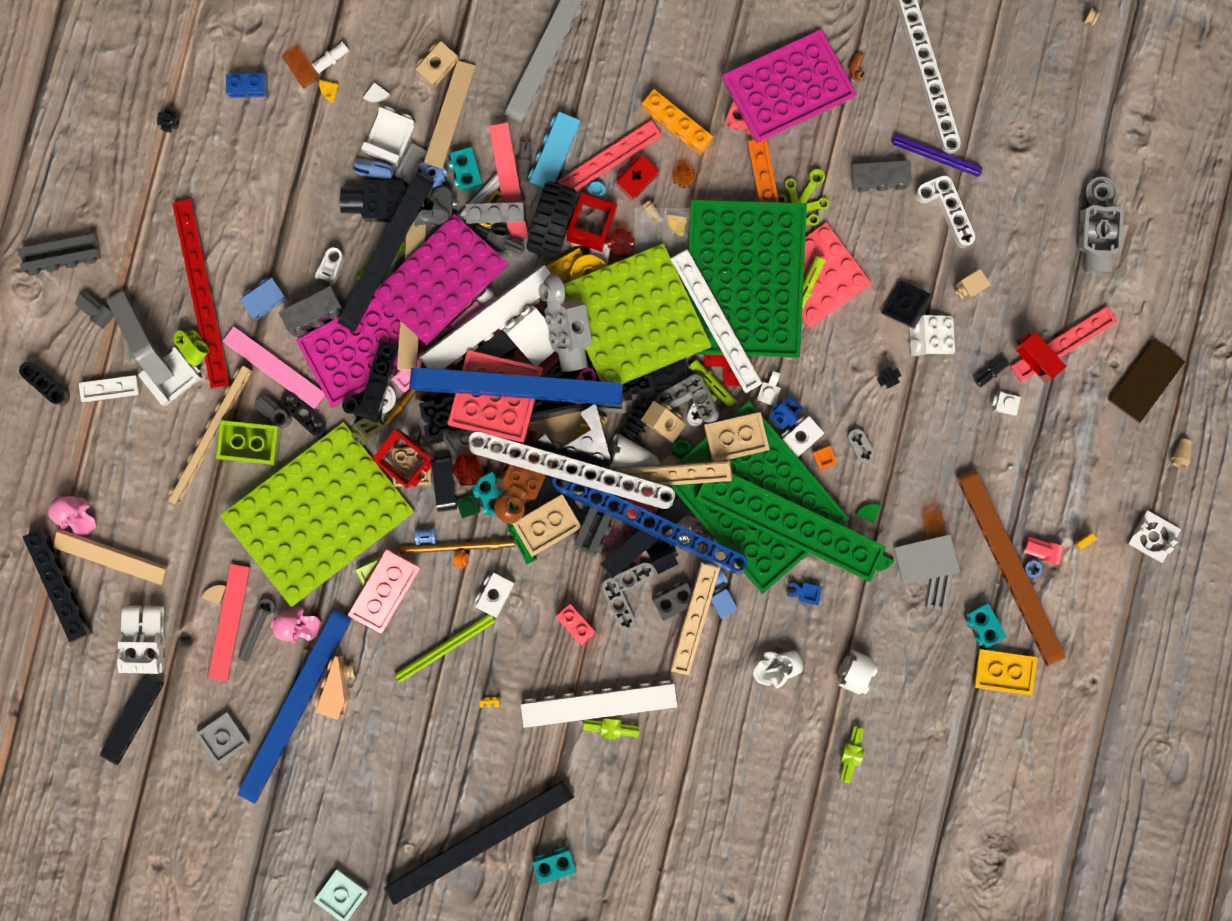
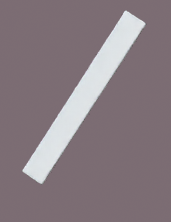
M686 249L670 258L744 392L747 393L762 384L689 251Z

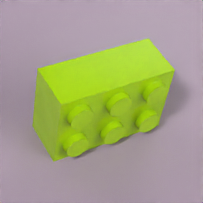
M220 420L216 459L277 466L282 428Z

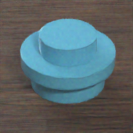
M593 181L588 185L587 194H592L598 199H602L605 196L606 188L602 182Z

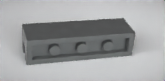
M94 234L17 248L18 256L22 259V263H20L21 271L29 276L38 275L43 270H47V272L58 271L59 267L64 266L66 268H74L79 263H84L85 265L94 264L96 260L101 259L98 238Z
M606 478L604 480L606 484L614 483V481L611 478ZM596 494L593 502L599 503L602 497ZM614 495V496H616V497H619V498L625 500L624 497ZM611 503L609 509L617 511L619 504ZM590 507L574 543V548L593 557H596L597 553L601 554L605 545L602 541L604 536H609L612 525L610 523L613 517Z

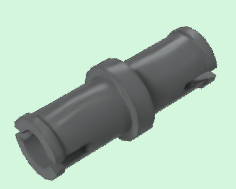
M520 142L519 159H517L518 181H522V174L524 173L523 182H529V168L532 165V160H530L532 143L527 142L526 150L525 142Z

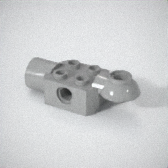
M1102 176L1094 178L1087 185L1086 197L1089 201V207L1080 211L1078 249L1086 254L1085 272L1112 273L1113 253L1122 250L1124 210L1112 205L1117 197V187L1111 179ZM1098 188L1104 191L1103 198L1097 195Z
M551 274L545 278L538 289L540 298L543 301H547L545 322L548 326L549 342L552 349L558 353L562 372L587 368L588 362L585 351L592 344V337L586 306L580 300L565 302L564 285L556 274Z

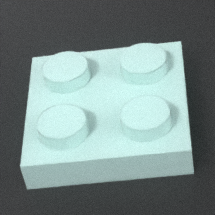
M337 869L314 902L339 921H348L369 891Z

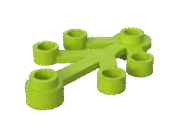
M815 169L810 173V182L800 199H798L796 191V181L792 178L787 179L784 186L789 192L791 203H806L816 185L823 183L825 179L824 172L820 169ZM818 175L820 180L814 181L813 176ZM793 182L794 187L789 188L787 183ZM778 195V198L784 199V203L787 202L784 195ZM821 198L819 201L808 203L807 212L816 209L826 210L829 206L828 199ZM825 201L826 207H821L820 202ZM811 214L806 218V226H816L819 223V217L816 214ZM815 217L817 222L811 223L810 218Z

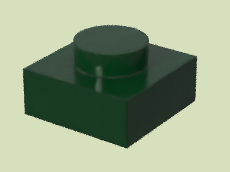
M475 495L456 500L462 519L481 513Z

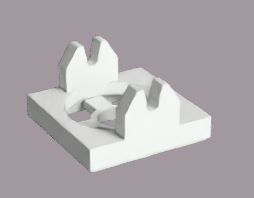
M1147 510L1127 544L1163 563L1167 554H1170L1174 550L1173 546L1178 543L1177 536L1181 529ZM1152 522H1156V523H1157V525H1156V527H1155L1154 529H1151V530H1147V529H1146V527H1148V524H1149V523H1152ZM1163 526L1168 532V541L1161 536L1160 531ZM1152 531L1157 532L1159 535L1156 542H1151L1148 538L1149 533ZM1142 535H1145L1147 540L1145 546L1140 541ZM1159 543L1165 546L1159 551L1150 550L1153 544Z

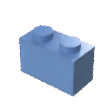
M272 278L262 280L258 284L259 287L246 291L243 294V298L240 299L256 321L287 300L285 294Z

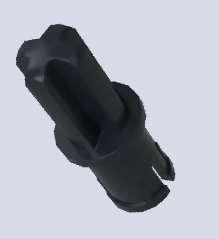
M1001 356L992 365H987L986 369L974 378L975 384L978 387H982L992 378H997V374L1010 365L1007 359Z

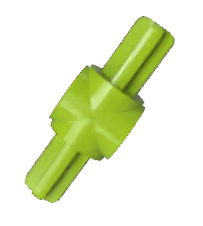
M605 717L603 721L589 719L583 721L584 731L601 733L603 738L619 739L620 736L639 737V726L622 724L620 719Z
M854 726L850 742L843 746L840 759L844 763L840 776V781L851 783L855 766H860L864 749L861 747V742L865 731L862 727Z

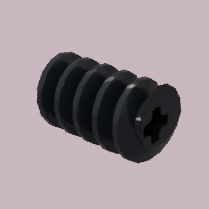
M637 402L639 409H632L635 416L628 415L631 422H623L626 428H619L623 436L636 444L635 438L642 439L639 432L646 433L644 426H648L641 419L650 405Z

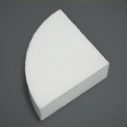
M374 83L363 99L368 102H380L386 100L390 94Z

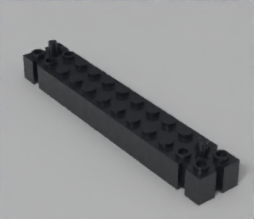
M590 365V366L587 367V368H591V369L594 370V368H593L592 365ZM583 369L558 372L541 377L576 380ZM591 373L583 375L585 380L592 381ZM643 375L624 383L622 402L632 400V395L639 394L640 398L655 395L651 375ZM455 396L442 398L441 404H436L434 400L419 403L421 417L424 423L428 422V425L424 426V431L429 445L444 442V437L450 436L454 440L470 436L474 433L473 431L448 426ZM535 399L530 422L579 412L591 404ZM597 404V407L606 406L602 404Z

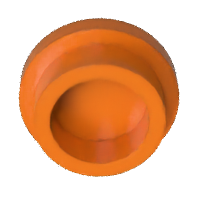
M465 550L455 552L454 564L456 567L465 569L466 565L469 564V555Z

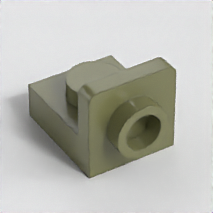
M363 418L353 425L351 430L352 438L364 446L368 439L381 432L384 427L379 421L375 423Z

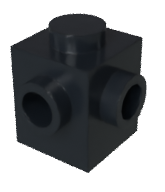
M665 541L646 550L658 574L679 564L676 559L678 553L674 545L670 547L669 543Z

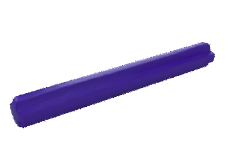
M898 134L892 140V144L976 177H979L982 173V166Z

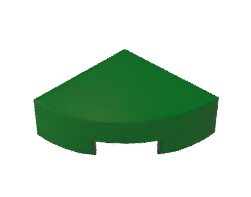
M866 505L858 510L856 516L874 523L881 505Z
M882 555L876 571L887 569L895 560Z

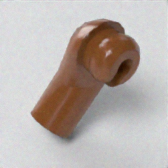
M860 53L855 54L849 65L850 74L855 81H862L865 78V72H862L860 67L864 56Z

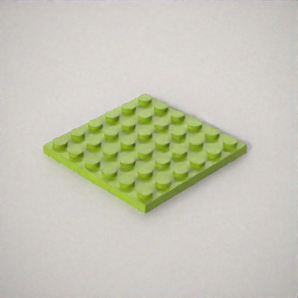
M664 243L563 284L565 302L580 300L586 306L592 337V344L586 349V352L601 382L624 384L711 347Z

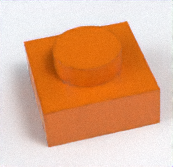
M831 446L812 453L819 471L838 464Z

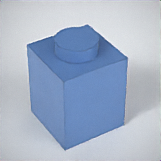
M720 587L713 591L711 603L721 619L738 610L727 589L722 590Z

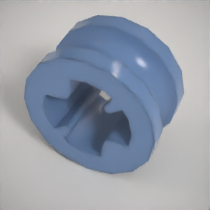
M1028 561L1023 567L1030 578H1036L1042 573V565L1038 561ZM1032 564H1035V568H1038L1034 575L1028 570V567L1032 566Z

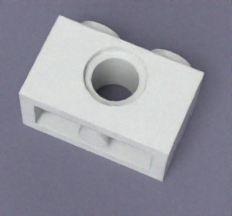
M810 416L806 419L804 417L800 418L795 423L796 428L793 431L788 429L780 436L796 457L800 456L824 434ZM801 431L805 434L803 442L796 440V432Z
M493 573L492 576L488 575L483 584L486 586L484 592H479L475 600L478 603L476 608L497 618L515 583L496 573ZM491 589H496L499 592V597L496 600L489 598L488 593Z

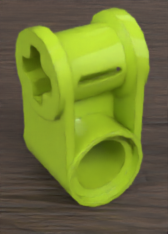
M181 330L175 333L174 343L184 355L185 360L193 366H198L209 353V348L201 339L199 333L196 330H189L188 332Z

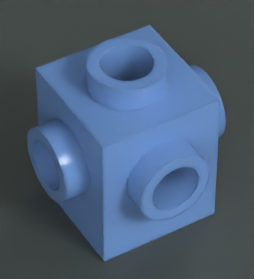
M424 162L419 163L422 171L421 174L435 181L432 189L443 186V183H446L445 177L448 175L445 166L441 169L424 164Z

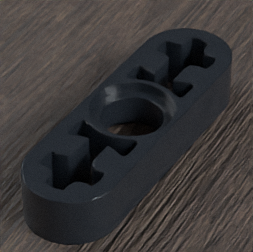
M286 393L281 397V406L307 431L317 437L326 433V423L296 395ZM288 397L291 399L293 397L294 399L292 402L296 406H298L300 403L301 406L298 407L296 410L291 405L286 406V398ZM303 409L309 412V417L306 420H301L298 416L299 412ZM312 420L314 423L318 425L321 423L322 425L320 428L322 429V431L314 432L313 430L315 429V427L309 422Z

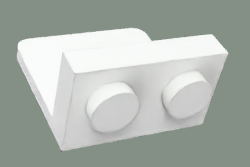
M922 315L915 329L909 327L911 356L955 353L952 316Z

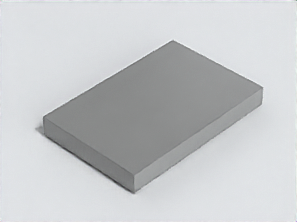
M952 534L895 547L904 585L961 572Z

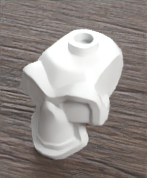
M795 650L783 653L769 651L764 653V660L758 663L753 675L758 683L767 686L773 683L775 688H779L786 683L788 678L796 676L803 671V660Z

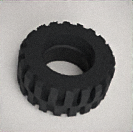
M551 181L545 183L527 240L526 249L529 252L551 259L558 258L577 197V191L574 188Z

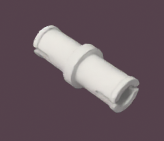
M341 42L332 50H327L325 55L312 63V65L320 74L331 64L335 65L339 58L350 51Z

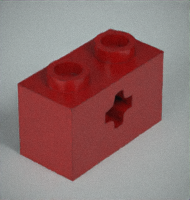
M644 156L640 159L636 157L630 164L631 168L627 172H621L616 178L618 180L616 186L632 201L659 175V170ZM633 174L636 176L640 174V180H633Z

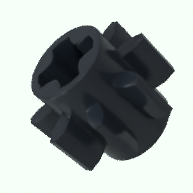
M165 108V112L160 111L158 113L157 125L161 126L162 131L172 133V129H178L180 116L176 115L174 109Z
M889 366L879 372L881 377L877 378L881 387L885 385L889 389L900 383L898 378L902 375L898 368L893 370L892 366Z

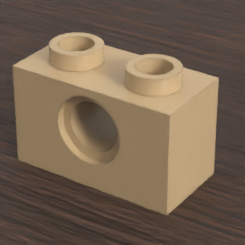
M440 41L430 48L429 55L425 59L419 60L415 70L423 80L435 89L457 64L459 58ZM434 60L441 62L440 66L436 68L432 67L431 63Z
M979 269L955 285V293L960 300L963 299L965 302L984 291L991 284L983 271Z
M653 401L641 421L660 436L674 443L686 424L680 420L681 415L673 410L670 412L672 408L662 402L660 405Z

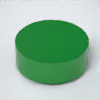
M678 439L672 445L673 455L680 459L691 451V444L685 439Z

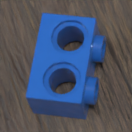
M264 73L226 74V94L230 99L268 97V78Z

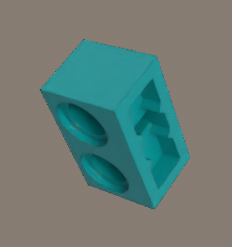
M472 147L450 153L451 159H448L451 171L455 170L456 177L453 178L456 189L460 188L461 193L483 187ZM466 158L467 163L460 166L457 164L458 159ZM465 176L473 178L469 184L463 183L462 180Z
M494 472L472 482L474 487L471 488L475 497L481 498L483 504L480 506L484 514H489L490 517L496 515L495 509L490 507V501L502 494L495 485L497 478ZM489 482L491 484L490 491L482 492L481 484Z
M984 603L965 613L967 617L965 622L970 629L973 628L976 635L974 638L979 646L982 645L983 648H988L1007 638L989 603ZM979 612L984 616V620L981 623H977L975 620V616ZM990 629L993 632V637L987 640L985 632Z
M560 847L553 850L554 853L552 854L541 853L535 856L536 859L532 861L539 885L577 872L570 848ZM566 857L569 863L566 866H561L558 864V859ZM547 863L550 866V870L542 872L539 868L540 864Z

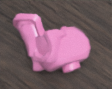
M58 496L51 501L52 504L48 508V515L62 529L71 526L73 533L76 535H88L93 529H96L94 518L86 513L90 504L84 498Z
M290 607L273 618L271 628H273L275 638L296 644L298 637H303L307 641L314 639L320 633L321 621L315 616H304L303 607Z

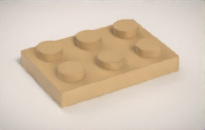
M761 412L703 425L712 461H724L770 450Z
M562 494L525 515L516 523H512L532 557L581 528Z

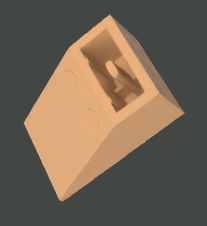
M343 655L331 658L327 670H330L329 675L324 677L321 688L324 690L321 696L318 695L315 702V707H317L316 713L337 720L344 716L349 701L347 680H345L343 673Z

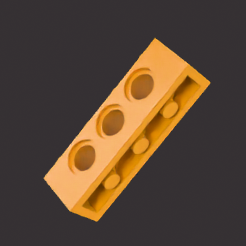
M655 89L642 103V109L698 155L701 156L712 143L713 136Z

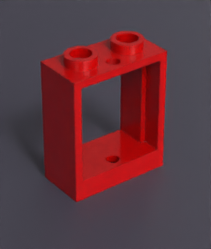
M581 193L567 231L566 241L603 252L617 214L618 205L611 200H602L592 194ZM583 205L609 213L601 236L575 228Z
M1028 332L1016 341L1018 345L1014 349L1044 383L1055 378L1067 367L1037 332L1032 334Z
M395 429L371 460L408 489L412 486L415 488L419 484L421 474L424 471L427 473L433 466L432 461L434 457L402 430ZM400 439L425 458V461L410 479L406 478L385 460Z

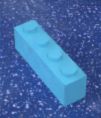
M561 112L558 113L557 117H553L550 124L552 130L550 134L547 133L543 140L544 149L538 152L535 160L538 162L535 169H531L528 177L531 186L543 190L546 182L556 183L581 125L580 120Z

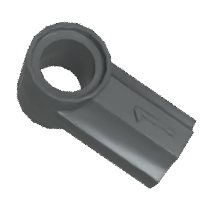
M84 292L76 299L75 305L90 316V319L102 329L114 317L108 307L100 304L87 292Z
M264 394L256 401L254 407L274 425L286 428L291 424V415ZM284 414L285 420L279 424L278 416Z

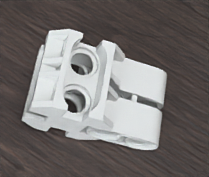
M124 605L121 613V634L118 640L120 658L117 659V667L119 673H162L165 667L163 648H166L164 607L144 606L143 609L142 606ZM130 648H133L136 651V656L134 658H131L128 655V651ZM150 648L154 649L155 651V657L153 659L148 656V650Z

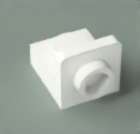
M999 391L992 398L991 405L994 406L993 411L1017 416L1021 397Z

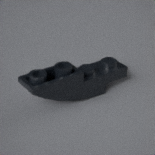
M380 341L358 415L377 420L394 370L398 345Z

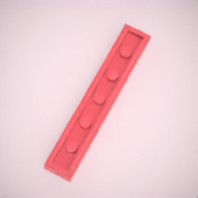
M650 120L556 181V183L579 191L661 138L662 134L654 122Z
M508 123L491 125L489 129L503 203L522 202ZM526 221L506 222L512 239L528 237Z
M1106 306L1051 340L1047 345L1061 358L1118 321L1110 308ZM1023 359L1010 366L1019 382L1035 374Z
M230 565L208 678L223 681L229 680L251 567Z

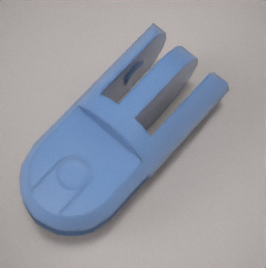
M357 159L353 163L354 173L369 177L372 180L390 181L395 173L393 165L375 160Z

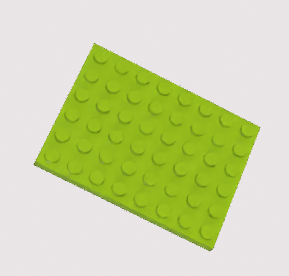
M344 422L220 515L291 608L414 514L412 508L378 465L371 460V456L360 442L354 441L352 432Z

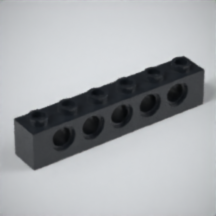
M38 529L23 536L68 641L76 642L93 634L57 551L53 548L54 545L47 529Z

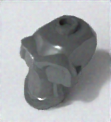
M445 186L434 188L430 193L431 202H429V210H421L414 221V226L444 224L452 216V209H456L457 197H453V190Z

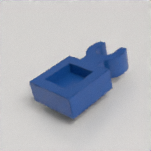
M789 583V586L795 587V592L793 594L787 593V596L796 597L798 595L800 596V602L819 606L822 592L821 586L803 583L802 588H800L796 583Z

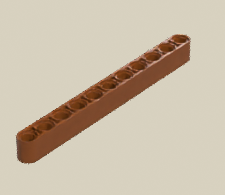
M972 469L957 476V482L1043 661L1047 666H1050L1066 658L977 471Z

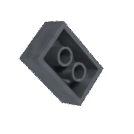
M329 286L278 313L288 333L294 337L298 336V338H301L309 333L308 330L314 327L318 329L325 325L326 321L330 319L333 321L340 317L344 307L336 291Z

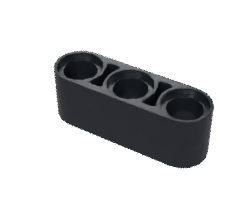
M31 362L21 364L19 367L20 375L47 400L61 406L69 402V392L39 365ZM32 366L34 373L28 376L27 370ZM44 379H47L48 386L43 389L41 387V382ZM61 391L62 399L57 401L55 396Z
M451 455L435 456L432 461V473L437 511L457 510Z

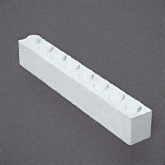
M540 265L418 357L429 369L448 370L446 367L451 363L455 365L463 359L462 355L467 350H476L479 347L477 345L482 340L486 342L494 336L493 332L498 328L500 330L504 329L506 323L513 317L516 319L523 308L531 305L535 306L539 303V286L547 276L551 275L545 265Z
M670 680L659 681V685L651 686V683L639 684V688H632V685L621 686L620 690L613 691L612 688L601 689V693H594L593 690L583 691L582 695L574 696V693L563 694V698L555 699V695L545 696L542 701H536V698L524 699L525 703H521L523 727L677 707L675 685L670 683Z

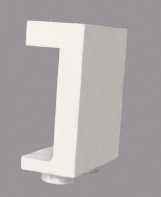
M387 106L384 108L379 107L377 118L367 142H364L361 148L362 151L399 167L416 126L412 120L413 117L402 113V116L396 114L394 109Z
M533 305L526 306L520 311V315L515 320L511 319L506 323L503 331L533 366H538L554 352L549 342V331L545 318Z
M175 346L172 348L173 351L163 358L173 371V377L157 386L145 370L138 374L163 406H167L202 378L198 374L201 372L200 369L189 364L179 348Z

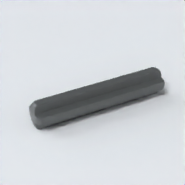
M258 608L238 655L240 660H249L267 617V609Z

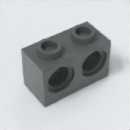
M681 581L671 586L673 590L667 593L663 590L654 595L656 599L653 602L663 621L687 609L692 594L687 583L683 584ZM681 590H685L688 593V598L685 601H679L677 598V594ZM663 599H668L671 602V607L668 610H663L660 607V602Z

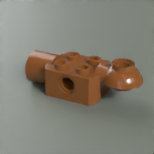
M528 431L524 445L534 447L531 444L532 441L543 434L537 431ZM512 451L510 453L513 457H518L520 455L518 451ZM535 456L529 458L534 463L539 461ZM504 463L495 482L498 490L502 492L496 499L494 506L497 517L502 522L508 524L519 521L524 515V503L536 499L546 475ZM509 503H512L514 506L513 512L509 509Z

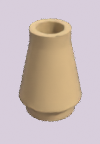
M1180 439V443L1171 458L1173 466L1187 468L1191 463V440Z

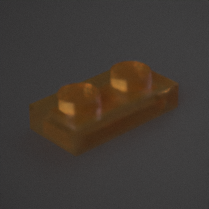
M298 46L282 55L303 89L319 80Z
M942 510L922 514L927 540L947 535Z

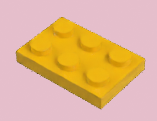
M979 649L974 687L1033 696L1038 657Z

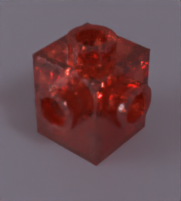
M615 229V232L611 233V237L607 238V248H611V254H615L616 257H626L627 254H630L631 249L635 247V238L631 237V232H627V229ZM618 239H624L625 243L619 244Z
M475 455L459 456L451 467L461 486L477 485L484 474Z

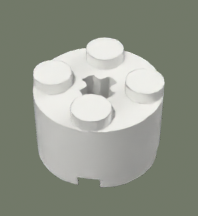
M851 650L850 653L852 655L850 657L846 655L839 668L838 676H841L840 681L836 680V684L858 695L861 693L866 694L870 688V679L876 675L878 666L875 665L874 659Z

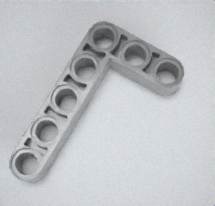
M121 290L106 299L133 356L158 386L173 377V371L153 346L125 291Z

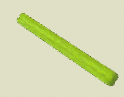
M488 614L395 673L396 680L401 683L495 623L494 617Z

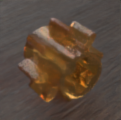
M681 164L676 167V170L672 171L673 183H678L680 188H688L692 185V182L696 181L695 169H690V166L687 164Z

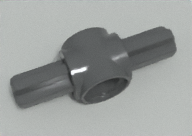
M476 225L473 230L480 238L485 239L486 243L496 252H504L508 249L521 255L525 250V246L513 240L511 235H509V231L505 228L494 227L490 230Z

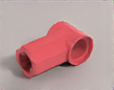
M1028 537L1023 547V553L1059 566L1065 547Z

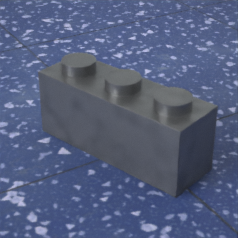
M911 161L853 164L851 167L852 190H858V193L869 192V189H877V191L881 192L895 187L896 190H906L912 184Z
M525 202L466 204V223L526 221Z

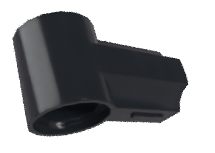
M349 396L343 400L342 408L348 414H354L378 423L382 417L383 407H381L376 420L358 415L362 398ZM355 401L356 407L353 410L352 403Z

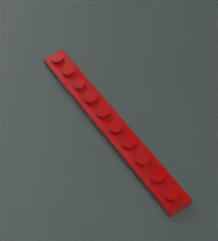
M187 199L174 202L172 205L199 335L209 348V353L204 359L210 388L216 389L229 386L231 383L193 201Z

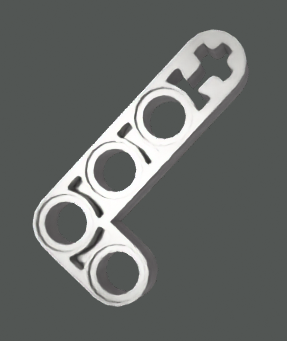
M941 176L922 184L917 189L915 197L918 202L928 203L937 199L956 245L960 248L969 247L975 241V233L952 180L948 176ZM944 182L947 185V190H941L938 183ZM921 190H928L930 196L927 198L923 197ZM947 199H950L954 202L955 205L953 208H950L946 205ZM959 217L962 220V225H956L953 218ZM963 236H964V237H967V236H968L969 239H968L967 241H966V240H963V241H962L961 238H962Z

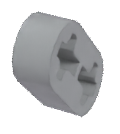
M860 429L852 430L848 434L847 439L855 456L861 463L871 462L874 459L875 453L865 433ZM853 433H856V435H861V438L859 439L861 443L860 446L857 441H852L851 438L854 437ZM861 447H863L866 452H870L868 460L866 458H861V455L863 454Z

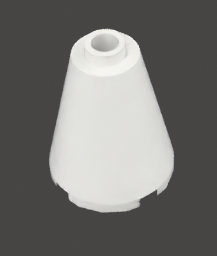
M617 434L614 436L609 447L611 462L607 463L605 468L615 471L620 468L660 466V461H658V456L626 437Z

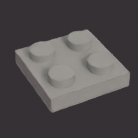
M226 712L195 734L216 766H219L250 744L229 712Z

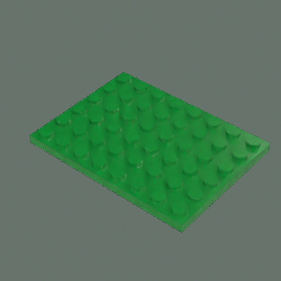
M691 200L689 253L745 354L757 357L800 358L807 203ZM687 289L688 297L711 344L710 348L696 354L724 355Z
M748 401L728 419L758 413V411ZM762 417L770 450L729 459L732 474L837 524H844L849 519L848 516ZM707 438L701 441L676 464L712 462ZM702 483L669 485L718 544L746 557L747 566L743 573L761 594L766 592L809 554L696 501L695 497ZM734 560V563L739 568L743 567L741 560Z

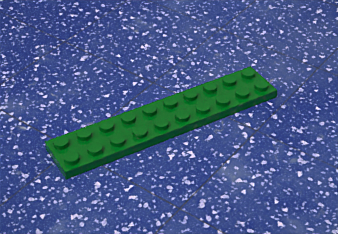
M732 474V481L701 484L695 497L696 501L871 582L886 546Z

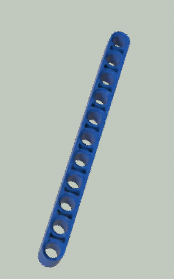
M411 368L409 383L410 389L418 391L602 405H621L623 384L614 382L429 368Z
M553 477V486L561 494L734 574H741L746 569L747 559L738 552L610 493L567 481L565 486L561 487L556 484L559 478ZM578 486L584 488V492L580 495L574 493V489ZM600 495L602 500L599 503H595L591 500L592 496ZM617 503L620 508L617 511H612L609 509V505ZM629 511H635L637 517L629 519L626 514ZM652 519L655 525L653 527H646L644 521ZM670 527L673 532L671 535L666 536L662 533V529ZM682 535H687L690 538V542L683 544L679 538ZM700 543H704L707 545L708 550L700 552L697 546ZM721 551L725 554L726 558L718 560L715 557V553ZM741 560L743 562V567L739 569L735 568L733 566V561Z
M337 608L333 610L241 785L238 796L253 804L260 797L352 621V617L348 616L347 613Z

